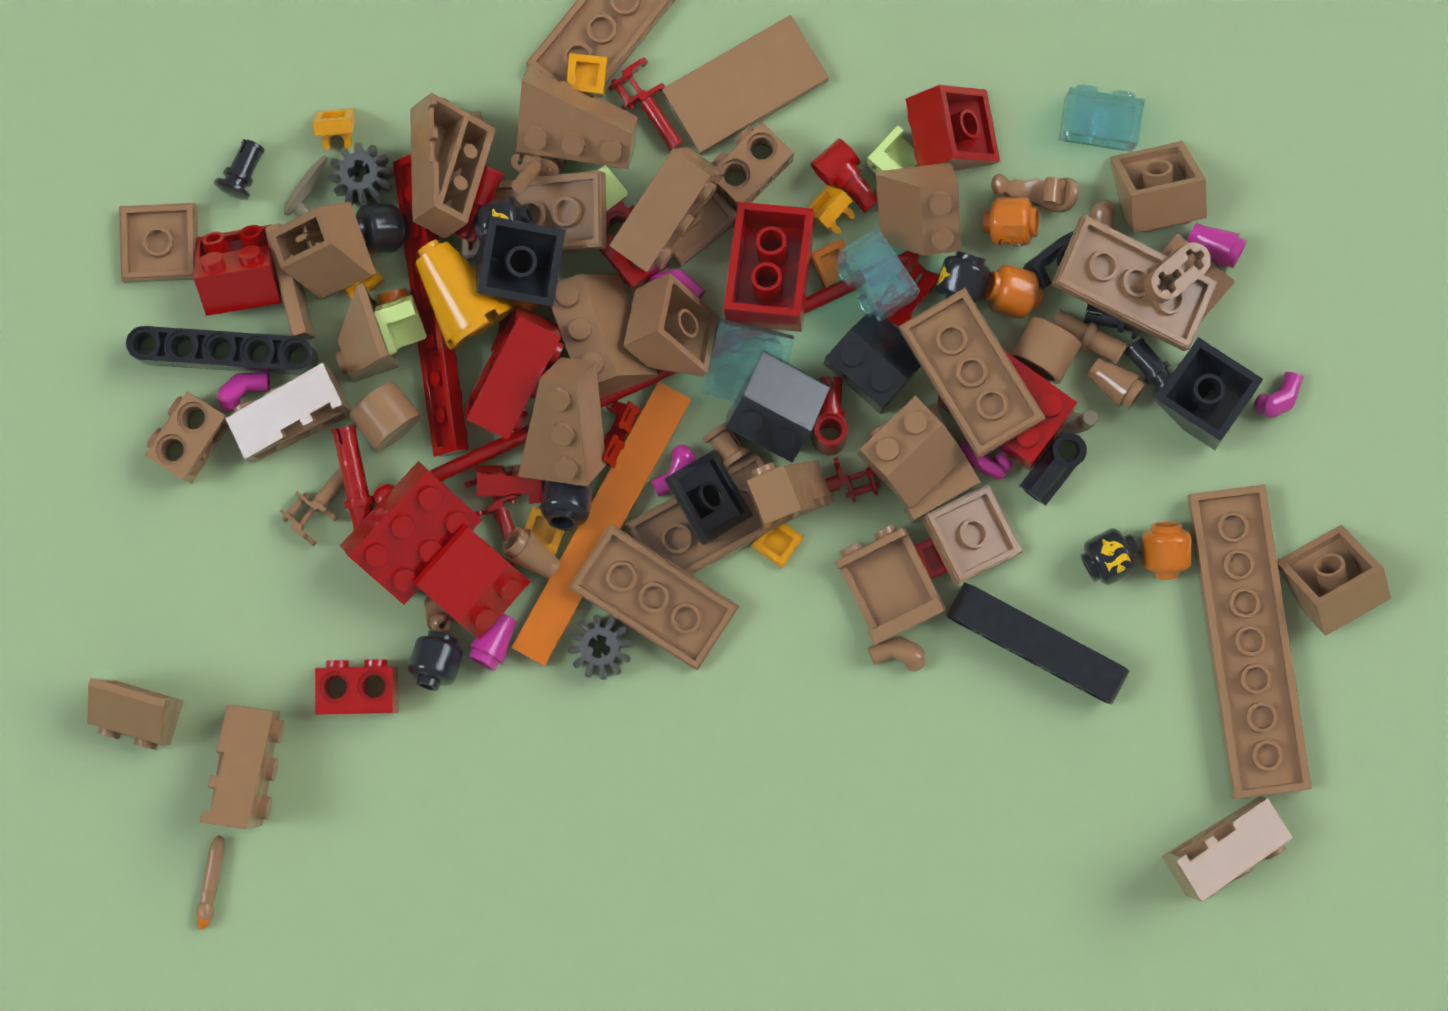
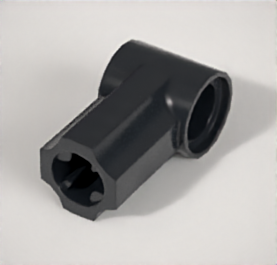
M1066 433L1056 437L1019 487L1033 499L1046 506L1077 465L1084 461L1087 455L1085 441L1075 433ZM1063 440L1070 441L1076 446L1077 454L1071 462L1065 461L1059 456L1058 447Z

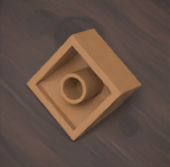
M1183 141L1110 157L1122 214L1133 234L1151 232L1158 228L1176 224H1188L1194 220L1207 218L1206 179Z
M951 163L875 171L881 243L923 256L961 251L959 188Z
M667 273L636 288L623 347L648 368L704 376L708 374L719 316L671 273Z
M917 396L911 399L857 453L909 509H912L966 457L944 424Z
M1342 525L1277 561L1279 571L1303 612L1325 636L1391 599L1384 568Z
M90 678L88 685L87 723L98 726L97 733L115 739H120L121 734L136 737L135 745L157 750L158 744H171L184 700L113 679Z

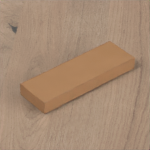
M277 223L267 226L265 231L269 247L271 248V255L291 335L304 338L305 340L316 338L303 285L280 268L268 232L282 225Z

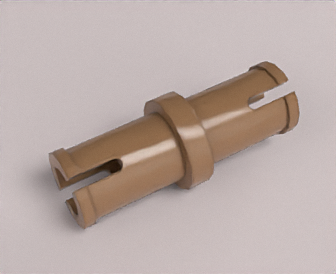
M1059 309L1052 322L1076 337L1082 344L1080 350L1085 352L1088 349L1112 361L1114 364L1118 363L1127 345V342H1123L1097 329L1098 324L1091 322L1089 325L1063 312L1062 309Z

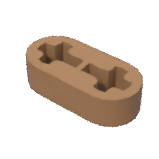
M1191 242L1176 249L1145 277L1144 290L1147 296L1159 303L1169 301L1180 295L1209 269L1211 257L1208 249L1197 242ZM1194 254L1197 258L1194 266L1183 271L1180 266L1188 260L1189 255ZM1172 274L1174 279L1167 284V289L1160 291L1157 287L1161 282L1160 279Z

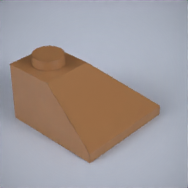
M364 283L357 285L338 338L341 351L336 353L342 374L349 373V376L355 382L398 368L395 355H389L374 314L377 304L376 297Z

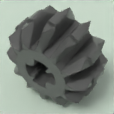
M357 142L354 145V153L352 154L345 147L341 148L340 152L344 160L332 159L331 165L338 171L332 172L328 176L331 183L337 184L333 190L336 196L345 195V202H351V205L358 198L361 206L369 204V197L371 196L377 203H380L383 199L378 191L380 189L391 191L392 186L385 179L394 176L393 169L385 167L389 162L387 155L380 154L377 156L378 149L375 145H370L364 152L361 143ZM360 169H365L368 174L363 175V181L358 182L355 177L359 176Z
M599 614L593 616L595 627L593 629L590 628L585 620H581L579 625L586 632L584 636L576 632H571L569 635L573 640L580 641V646L568 647V653L582 654V657L573 662V666L577 669L588 662L589 665L585 670V676L588 678L592 677L596 666H599L601 680L607 679L606 666L608 665L618 675L622 670L615 660L617 658L624 662H630L631 660L629 655L620 653V648L632 647L633 641L618 640L619 637L626 634L628 629L626 626H621L614 633L611 632L616 622V618L612 616L608 618L605 628H602V620ZM600 636L606 637V645L611 647L608 655L601 653L602 658L594 657L595 650L590 647L593 639L600 641Z

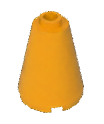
M435 239L418 250L421 257L415 263L445 343L450 350L466 344L464 338L467 336L470 338L473 336L478 337L507 317L509 312L515 309L506 298L476 293V268L448 241L440 244Z

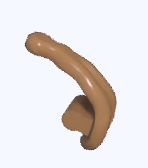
M997 174L991 181V189L994 194H1004L1006 197L1028 198L1031 203L1051 212L1070 210L1075 205L1079 194L1077 182L1069 177H1046L1045 181L1039 179L1029 181L1014 179L1009 181L1004 175Z

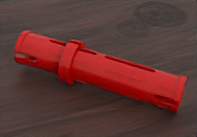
M350 425L348 427L331 429L336 446L347 499L343 502L345 509H349L354 531L373 510L372 503H375L373 495L369 494L357 439L356 425Z

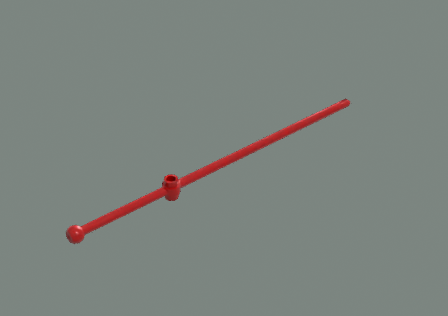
M906 251L807 296L804 314L902 270L912 256L918 261L920 255ZM746 326L735 329L714 339L711 357L772 329ZM656 369L658 377L600 398L601 408L678 372ZM529 425L521 428L519 433L512 432L508 440L501 437L429 471L441 482L526 443ZM381 484L374 490L373 497L377 505L394 488L393 484Z

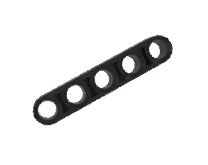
M139 326L131 330L126 339V348L129 354L142 363L153 366L255 373L268 372L270 374L300 376L316 367L319 361L318 352L315 347L304 338L298 336ZM153 337L155 339L154 349L150 353L142 355L140 352L141 343L144 339ZM185 340H192V352L186 357H179L178 346ZM223 342H229L231 345L230 354L225 359L217 360L215 357L216 348ZM267 345L269 347L268 357L262 362H254L253 352L256 347ZM296 348H306L307 357L305 361L299 365L291 364V353Z
M963 582L946 614L947 618L1110 705L1113 704L1130 670L966 582Z

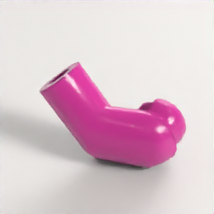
M268 372L238 373L233 375L218 390L217 399L220 401V408L226 412H233V409L240 405V398L246 392L269 391L270 375Z
M676 446L671 452L673 460L670 471L651 480L658 497L670 493L663 480L664 478L696 460L695 453L691 451L689 446Z

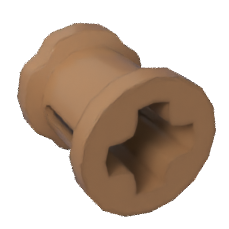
M725 423L716 427L702 438L705 443L712 445L725 468L732 466L751 453L749 447L743 446L735 432L725 428Z

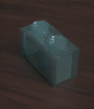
M1080 84L1076 88L1070 87L1064 99L1058 140L1132 152L1139 143L1145 99L1135 98V93L1124 90H1117L1110 94L1098 92V88L1092 85Z
M878 227L839 251L837 271L847 285L854 284L860 293L857 300L867 316L870 317L874 314L878 322H881L917 299L920 289Z

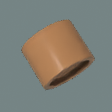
M1032 317L1011 355L1050 383L1060 384L1082 344L1063 328L1047 320Z
M390 381L363 398L352 409L349 417L374 449L380 451L408 433L419 422L422 415L394 381Z

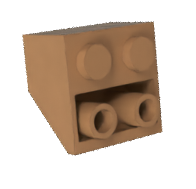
M351 202L317 207L268 232L280 268L319 299L327 298L376 275Z

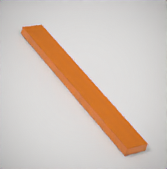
M658 381L633 426L631 434L628 435L624 449H621L615 468H610L591 504L589 518L576 529L560 558V565L557 571L549 578L513 643L512 649L543 666L547 665L583 599L582 596L569 589V585L609 524L612 523L622 529L692 399Z

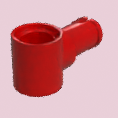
M838 138L816 157L810 165L816 175L826 185L836 186L840 190L843 188L863 212L866 213L877 203V192L860 175L861 169L858 165L861 162L856 153L845 141Z
M829 376L819 378V380L829 385ZM833 376L832 389H829L815 421L812 437L816 450L828 456L836 455L842 451L848 433V425L845 420L846 412L842 410L843 379L837 376ZM830 427L836 429L840 437L835 440H826L820 432Z

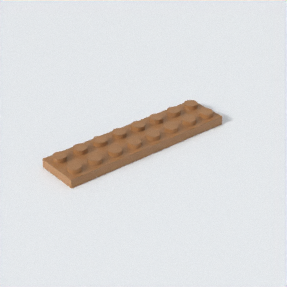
M1266 484L1189 494L1187 499L1232 799L1312 789Z

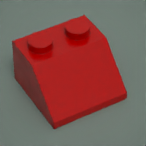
M937 85L905 99L908 111L907 118L911 127L915 148L914 155L918 166L951 163L954 171L1000 162L986 89Z
M465 524L413 581L417 587L478 639L483 637L531 582Z

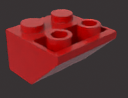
M250 225L241 230L224 233L216 231L197 237L194 282L206 316L281 303V291L265 231L266 227L270 225Z

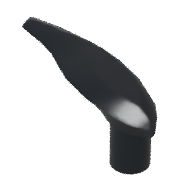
M1074 231L1056 240L1024 265L1023 269L1036 274L1039 287L1046 288L1052 284L1045 266L1056 260L1060 249L1070 242Z

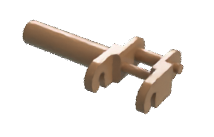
M521 152L519 154L515 153L511 158V165L520 173L513 181L512 189L516 193L521 194L527 190L537 176L558 175L559 171L565 166V159ZM520 156L523 159L522 164L518 161L520 159Z
M340 467L315 495V499L312 502L307 499L308 493L304 492L301 495L297 491L295 494L299 498L288 511L280 510L284 515L282 520L284 522L292 521L293 524L290 527L312 546H315L317 542L304 532V524L315 511H322L334 522L338 519L325 507L344 486ZM306 503L311 509L298 522L293 516Z

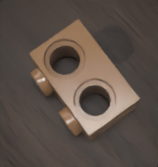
M762 121L755 128L748 126L735 140L737 146L728 155L722 152L712 161L713 165L725 173L716 185V190L736 210L738 201L752 203L793 162L794 152ZM757 145H766L771 149L772 154L767 159L760 160L752 155L751 150ZM731 171H739L746 179L741 185L732 186L724 178Z
M187 391L184 397L179 396L170 406L168 411L170 418L164 427L156 429L147 442L149 450L145 456L182 480L192 484L224 436L229 425L225 419L227 418L226 415ZM202 410L205 415L204 423L197 429H191L189 425L190 416L194 412ZM176 442H181L184 448L183 455L176 461H170L168 457L170 446Z

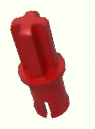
M487 166L484 167L468 223L455 232L458 237L470 242L477 240L478 236L474 227V217L478 216L481 205L493 201L500 182L504 178L503 173Z

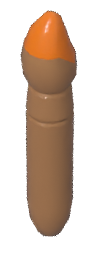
M217 835L214 838L208 852L200 903L196 907L199 930L208 927L214 915L213 903L225 850L224 839L221 835Z

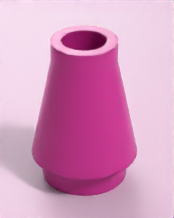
M1197 222L1187 240L1189 243L1197 242L1204 245L1210 253L1211 260L1222 268L1225 265L1231 268L1235 267L1247 241L1239 238L1240 233L1204 226Z
M503 613L481 639L476 638L469 646L472 650L468 657L482 667L495 671L499 664L503 665L512 632L517 621Z

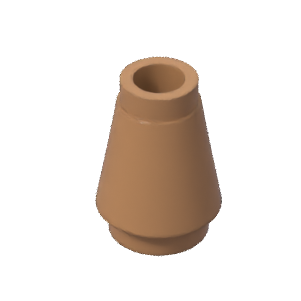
M1101 358L1094 363L1087 374V377L1093 380L1118 407L1123 405L1127 409L1134 405L1146 387V384L1139 380L1140 375L1104 361Z
M517 527L508 535L503 543L502 552L507 555V561L542 575L546 579L553 576L560 565V560L555 557L530 529L523 530L521 527Z

